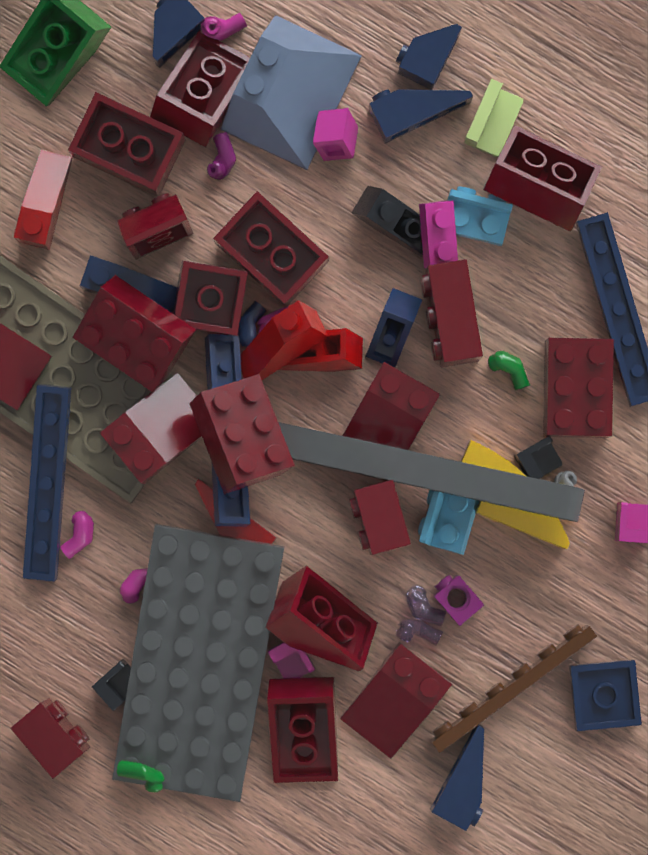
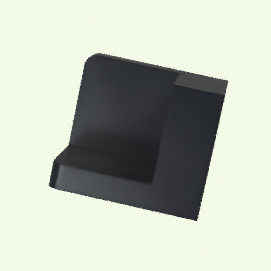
M551 436L514 455L526 476L540 479L562 466V461L551 443L553 442Z
M124 659L119 661L92 686L113 711L126 700L131 666Z

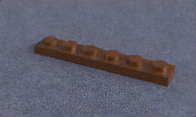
M579 624L575 625L563 635L566 640L555 647L552 643L537 654L540 659L531 666L524 663L511 673L513 679L504 686L499 682L487 690L485 694L488 698L478 705L473 701L459 712L461 718L452 724L446 721L433 731L435 737L431 739V742L438 752L444 751L595 639L597 635L588 625L582 628Z

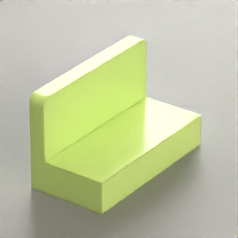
M491 79L464 143L499 157L523 104V99L502 90L503 83Z

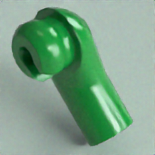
M497 351L489 356V368L492 371L502 370L509 373L515 391L530 386L520 358L506 351Z
M121 760L118 763V776L146 781L145 789L149 792H160L163 789L162 782L165 781V778L161 771L138 762Z

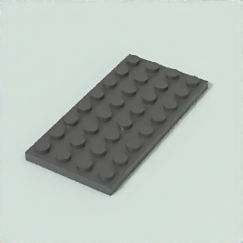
M161 524L155 525L112 780L145 785L146 781L117 775L119 761L138 762L162 772L165 781L162 782L163 789L240 802L270 631L265 627L271 611L274 609L285 546Z

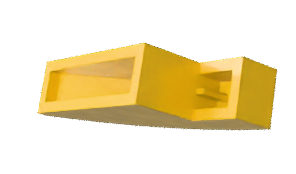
M473 440L468 442L461 462L526 476L511 462L493 450ZM479 501L476 514L562 549H568L570 542L559 518Z

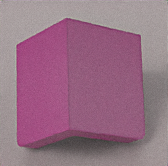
M343 108L318 112L313 144L323 161L354 158L358 125L349 109Z
M627 502L617 503L615 541L648 543V505Z
M284 642L268 650V654L273 663L277 665L283 678H300L315 670L306 652L289 647Z

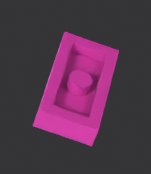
M446 200L419 204L424 268H427L428 265L458 261L454 202Z

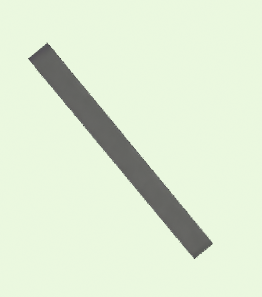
M278 422L293 460L387 481L393 480L396 483L563 520L579 521L585 490L581 488Z

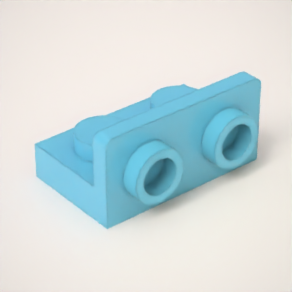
M458 186L457 190L450 189L447 200L454 202L456 235L502 246L513 205L493 194H489L488 198L475 195V190L467 187Z
M429 490L427 515L422 518L418 528L419 542L464 555L479 501Z

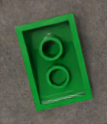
M40 0L2 60L0 68L47 107L94 55L112 27L80 0Z

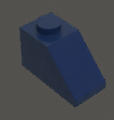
M160 0L156 5L158 9L154 14L153 59L159 68L201 30V24L205 21V18L188 0Z
M454 24L413 38L409 47L403 45L396 59V62L400 64L398 74L433 90L460 36L462 26Z
M392 288L365 357L382 364L385 362L394 368L396 367L422 299Z

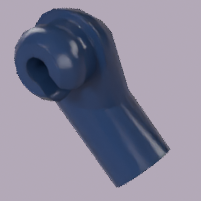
M254 301L240 317L237 336H239L241 346L246 348L257 336L255 324L267 312L257 301Z

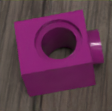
M448 574L434 586L437 592L433 597L458 626H461L484 606L482 601L459 575L452 578ZM455 588L461 589L465 594V601L459 607H452L447 600L448 593Z

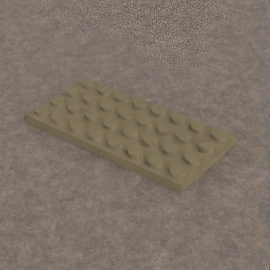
M0 256V323L53 356L20 409L17 411L0 400V413L33 435L37 385L71 387L66 459L129 503H133L144 485L129 470L100 432L149 395L151 391L72 338L85 316L83 312ZM170 373L168 378L163 383L172 378L173 375ZM191 388V390H192V391L196 394V396H197L199 393L196 392L194 389Z

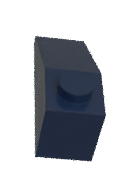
M387 89L372 97L373 102L369 103V112L386 144L470 104L473 95L471 91L398 89L391 93Z
M90 255L80 283V287L84 291L97 294L101 286L117 275L173 314L177 287Z
M480 724L473 728L430 807L432 813L467 831L469 825L475 827L483 813L480 805L482 803L484 728Z

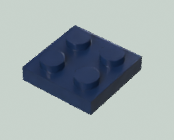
M634 659L569 665L576 731L642 725L636 663Z

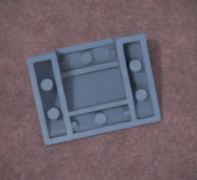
M275 15L261 35L237 84L221 130L308 170L317 151L313 144L318 112L337 109L362 55Z

